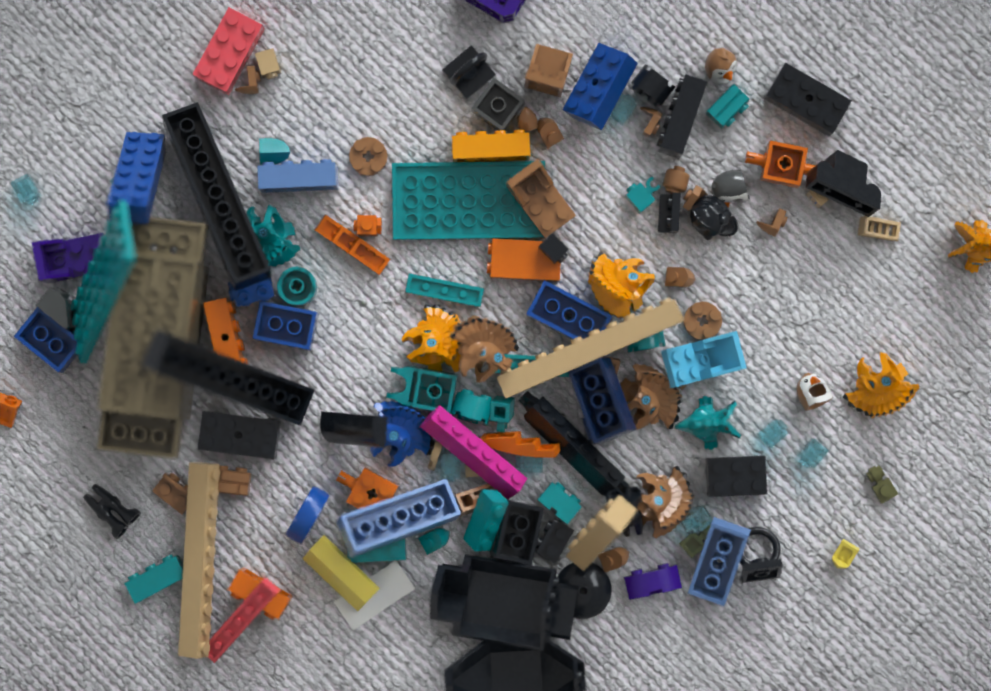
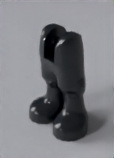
M94 484L92 489L102 497L99 503L87 493L83 498L97 514L98 518L110 525L113 537L118 539L126 532L128 526L112 515L111 510L115 511L128 525L135 522L141 512L136 508H125L121 505L117 496H113L103 487Z
M630 487L626 490L624 499L636 508L637 511L622 531L625 537L630 536V527L633 526L637 535H642L643 514L638 509V504L642 500V492L638 487ZM613 489L606 494L605 498L608 502L610 499L614 501L619 495L623 498L620 490Z

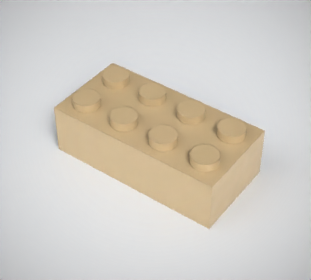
M620 495L614 501L610 499L603 507L605 510L601 508L595 515V519L592 518L587 523L586 529L583 527L577 534L578 540L574 539L568 546L570 551L566 557L584 571L613 542L637 511Z

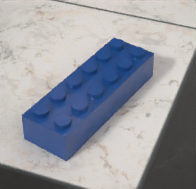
M126 132L107 201L109 221L111 220L113 208H116L119 200L127 201L130 223H149L166 155L165 134Z

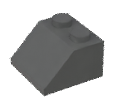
M50 287L36 306L64 329L74 331L75 325L72 324L74 313L71 311L72 301L69 299L70 295L63 289Z

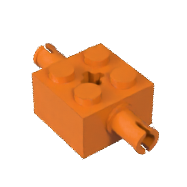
M771 140L767 143L764 155L747 151L745 163L761 166L760 181L794 188L801 186L802 176L807 175V172L815 166L806 164L808 148ZM783 160L788 165L785 168H782V165H780Z
M366 467L357 479L341 470L339 475L345 479L339 476L336 479L337 482L351 488V493L346 502L358 509L393 498L399 485ZM375 489V493L378 495L377 498H369L368 490L372 491Z

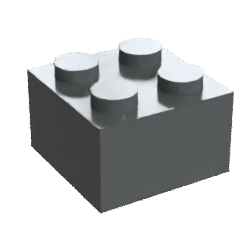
M493 78L471 108V112L497 131L506 130L525 104V100Z

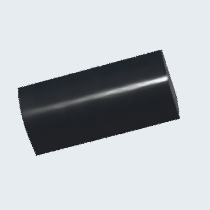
M321 411L320 429L324 439L330 443L385 448L388 417Z

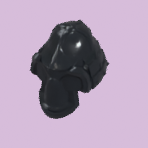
M704 194V196L696 200L691 208L690 219L692 226L706 240L718 234L720 236H732L738 230L737 219L731 216L732 213L726 204L714 195Z

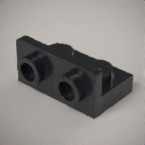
M681 193L660 195L659 233L677 234L679 232Z
M553 519L552 522L548 521L543 530L546 534L543 539L539 537L537 540V550L535 553L556 564L574 530Z

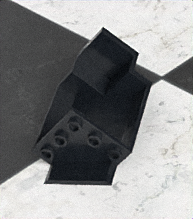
M465 554L462 567L449 564L438 565L430 591V619L453 623V636L544 651L545 644L550 642V637L570 640L578 586L559 583V578L556 577V569Z

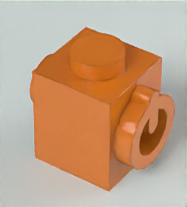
M357 215V220H354V231H357L358 236H378V234H382V218H378L377 215Z

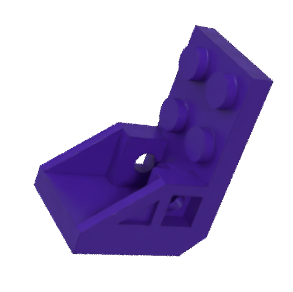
M526 0L465 1L501 23H506L515 19Z
M104 233L70 240L57 239L32 242L39 281L53 283L83 277L88 271L89 261L93 260L94 250L98 248L100 237Z

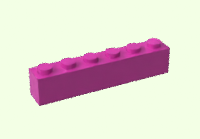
M440 405L428 414L420 426L494 489L498 490L506 499H510L519 493L528 479Z

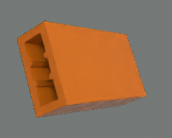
M492 239V243H488V254L492 255L491 262H487V274H491L490 278L559 282L560 263L557 261L554 264L538 248L544 241Z

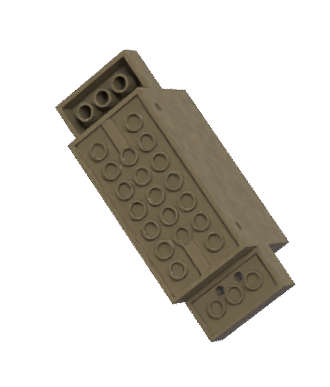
M150 217L148 224L130 223L135 261L110 313L98 410H102L97 449L177 459L180 453L184 419L190 420L194 387L155 373L141 365L156 329L200 345L204 314L203 303L206 299L209 267L204 265L208 225L205 223ZM157 245V250L153 251V247ZM174 248H177L176 253H172Z

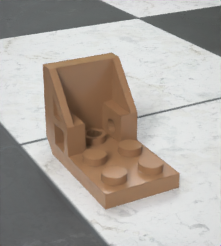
M536 44L529 70L526 73L524 88L561 98L573 54Z
M537 159L509 179L506 186L546 239L576 215L553 185L554 183L543 164Z

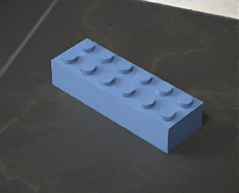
M447 479L341 515L336 523L351 558L455 521L461 515V512Z

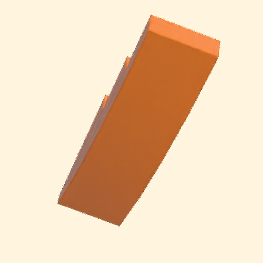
M324 214L314 229L378 275L381 274L390 261L384 254L326 214Z
M520 431L484 433L480 437L489 447L515 455L556 458L561 451L560 444H541L540 437L521 438Z

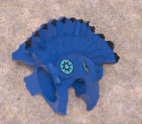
M383 401L382 403L374 404L373 407L378 411V416L388 417L385 447L391 445V451L389 452L391 461L387 464L388 467L399 465L406 456L414 454L415 448L421 450L426 456L431 455L430 448L434 446V441L431 440L432 436L420 427L426 419L420 412H416L415 409H411L399 402ZM371 447L370 452L375 457L384 448Z

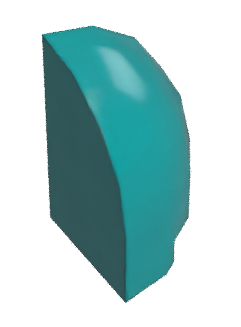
M259 138L260 165L263 162L280 164L282 161H285L290 155L289 146L279 139Z

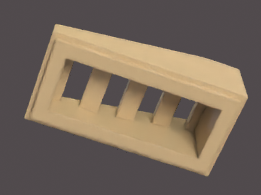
M863 216L859 220L858 236L897 242L899 240L901 222ZM875 223H877L876 233H874ZM885 225L884 234H881L882 226ZM890 226H893L891 236H889Z

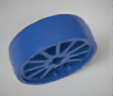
M313 486L285 535L296 543L302 544L330 495L320 488Z

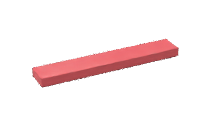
M265 577L209 640L210 651L208 658L214 663L280 591L270 580Z

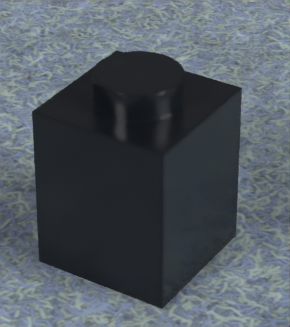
M553 233L538 247L554 264L557 261L562 263L568 256L566 252L569 249Z

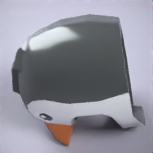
M741 170L726 171L714 179L711 193L722 200L728 208L731 200L742 199L744 202L750 201Z

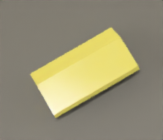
M325 535L302 558L357 611L380 589Z

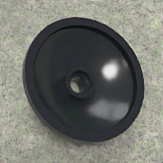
M571 563L560 571L557 576L559 583L578 586L574 618H592L600 614L607 607L611 598L612 587L608 575L600 566L591 563L583 571L577 565ZM582 587L587 589L586 594L580 593Z

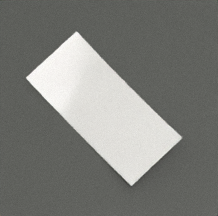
M396 560L370 577L380 589L359 611L353 608L343 597L334 601L352 630H355L415 589Z

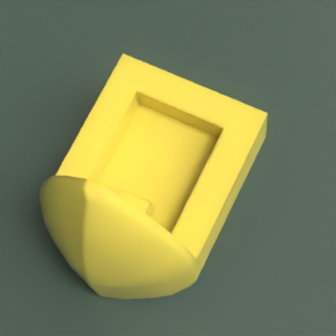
M843 539L832 556L833 564L839 569L848 568L860 548Z

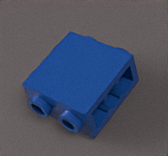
M271 278L238 291L234 290L231 281L228 282L231 301L235 300L237 307L249 306L256 301H266L274 296Z

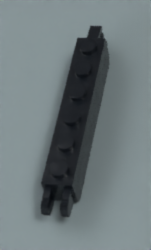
M525 392L519 399V402L527 411L524 414V419L549 444H560L561 451L559 454L601 495L606 496L610 490L618 489L624 498L626 490L630 488L623 480L625 476L543 396L538 399L530 392Z

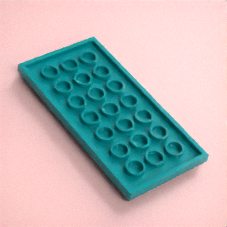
M534 161L392 163L393 240L544 238L506 186L509 179ZM540 161L545 168V161Z
M119 200L116 208H113L111 220L106 223L105 233L101 235L99 246L94 250V258L92 261H89L88 271L83 275L81 287L77 288L76 298L71 302V311L74 313L72 324L75 325L74 339L77 340L76 355L79 357V363L87 364L135 261L127 201Z

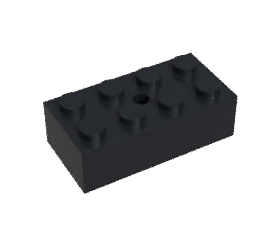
M786 62L764 97L768 102L829 137L836 130L852 100ZM806 96H809L812 101H806Z
M685 74L683 79H679L675 92L678 93L677 97H673L668 109L672 111L671 115L667 114L662 127L665 128V132H661L656 146H659L658 152L678 159L681 158L708 81Z
M202 411L197 450L276 459L281 421ZM238 431L242 433L240 439L235 437V433Z

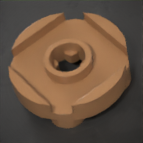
M365 137L355 141L350 149L349 160L352 167L359 174L373 176L386 166L388 155L383 143L375 138ZM368 151L371 152V155H374L370 162H366V158H363V155L367 154Z
M709 302L694 303L684 314L685 321L683 323L685 329L695 339L704 340L712 338L721 328V312ZM704 315L708 323L700 326V322L697 319L698 317L702 318Z

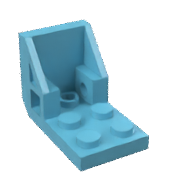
M737 331L661 351L670 388L747 368Z

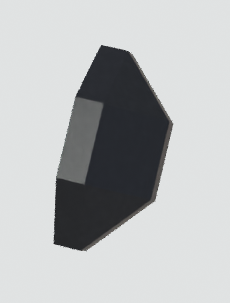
M551 640L549 644H545L544 651L482 641L444 670L445 691H586L585 662Z

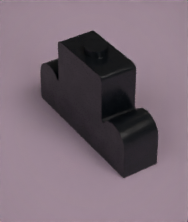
M837 150L826 158L825 161H820L807 172L805 188L867 217H870L880 209L881 191L875 184H866L868 165L865 162Z

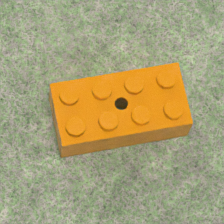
M498 130L494 131V134H487L486 131H477L475 135H467V132H457L456 136H452L453 162L530 160L529 133H525V130H514V133Z

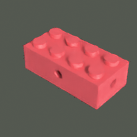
M228 7L192 75L196 79L229 96L265 30L263 25Z

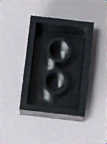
M765 456L705 458L708 497L767 494Z
M507 500L509 504L490 550V555L499 559L532 565L545 508Z

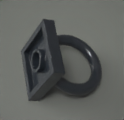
M472 45L442 69L450 79V83L455 85L466 100L496 76L485 62L487 54L484 52L478 54Z
M748 528L751 530L749 536L758 534L767 537L772 543L773 553L769 560L768 558H758L751 562L742 554L740 563L743 565L741 572L742 583L780 578L783 564L782 559H779L781 546L778 538L766 528Z

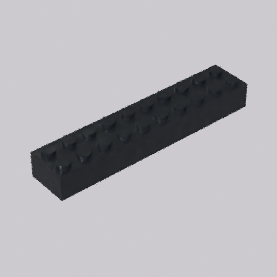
M196 102L162 115L165 130L204 221L208 225V230L234 290L238 291L271 278L270 266L199 103Z
M159 329L155 330L141 365L155 373L300 426L315 391L302 384Z

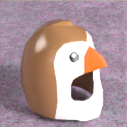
M725 48L714 49L707 56L705 62V71L708 78L718 85L728 84L734 78L737 68L735 55Z
M806 373L797 383V397L806 411L820 407L833 399L827 383L817 374Z

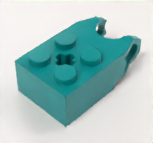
M416 366L391 367V372L397 373L405 379L406 388L402 392H388L386 398L394 399L402 405L431 411L440 405L451 413L458 374ZM437 386L440 392L433 395V391H430V388Z

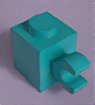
M653 177L647 180L646 188L640 182L638 185L633 183L626 190L628 192L625 195L626 199L639 214L655 201L651 194L660 188V185H657L655 188L650 186V182L654 179Z
M496 395L492 400L490 421H497V432H505L508 423L513 418L515 397L505 398V396Z

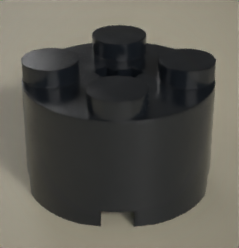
M645 64L631 82L633 84L632 90L640 96L642 93L648 96L647 101L656 107L658 104L662 106L675 89V86L672 84L669 87L667 79L652 68L648 71V65Z

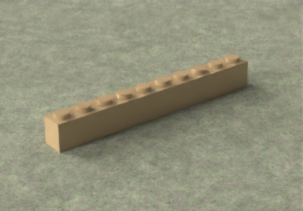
M670 297L659 302L660 306L653 308L652 305L641 310L642 314L637 316L634 313L623 317L624 321L619 324L614 321L605 325L607 329L601 332L599 329L593 330L588 333L589 337L582 339L580 336L571 340V345L569 346L559 345L553 348V353L547 355L546 352L536 355V360L530 363L528 360L518 363V368L511 370L510 367L507 372L500 371L501 375L497 377V380L505 398H509L685 321L676 299L672 301Z
M189 463L178 656L196 659L208 657L210 651L214 555L216 552L215 536L217 533L216 517L218 514L217 498L219 495L218 481L220 476L219 464Z

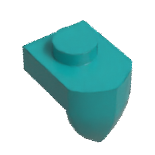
M436 528L419 537L418 539L426 554L428 555L448 543L450 531L444 528Z

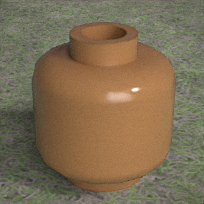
M674 166V169L666 170L662 185L668 193H683L687 190L690 176L685 172V168Z

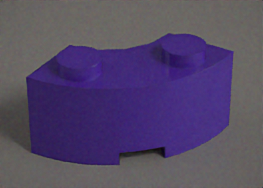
M669 563L657 565L658 569L643 572L642 569L631 571V575L624 577L629 600L682 588L677 565L669 566Z

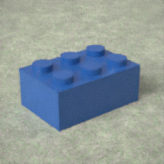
M260 301L253 339L311 350L319 313Z
M38 307L14 335L17 340L58 373H64L77 357V340L74 339V332L64 329Z

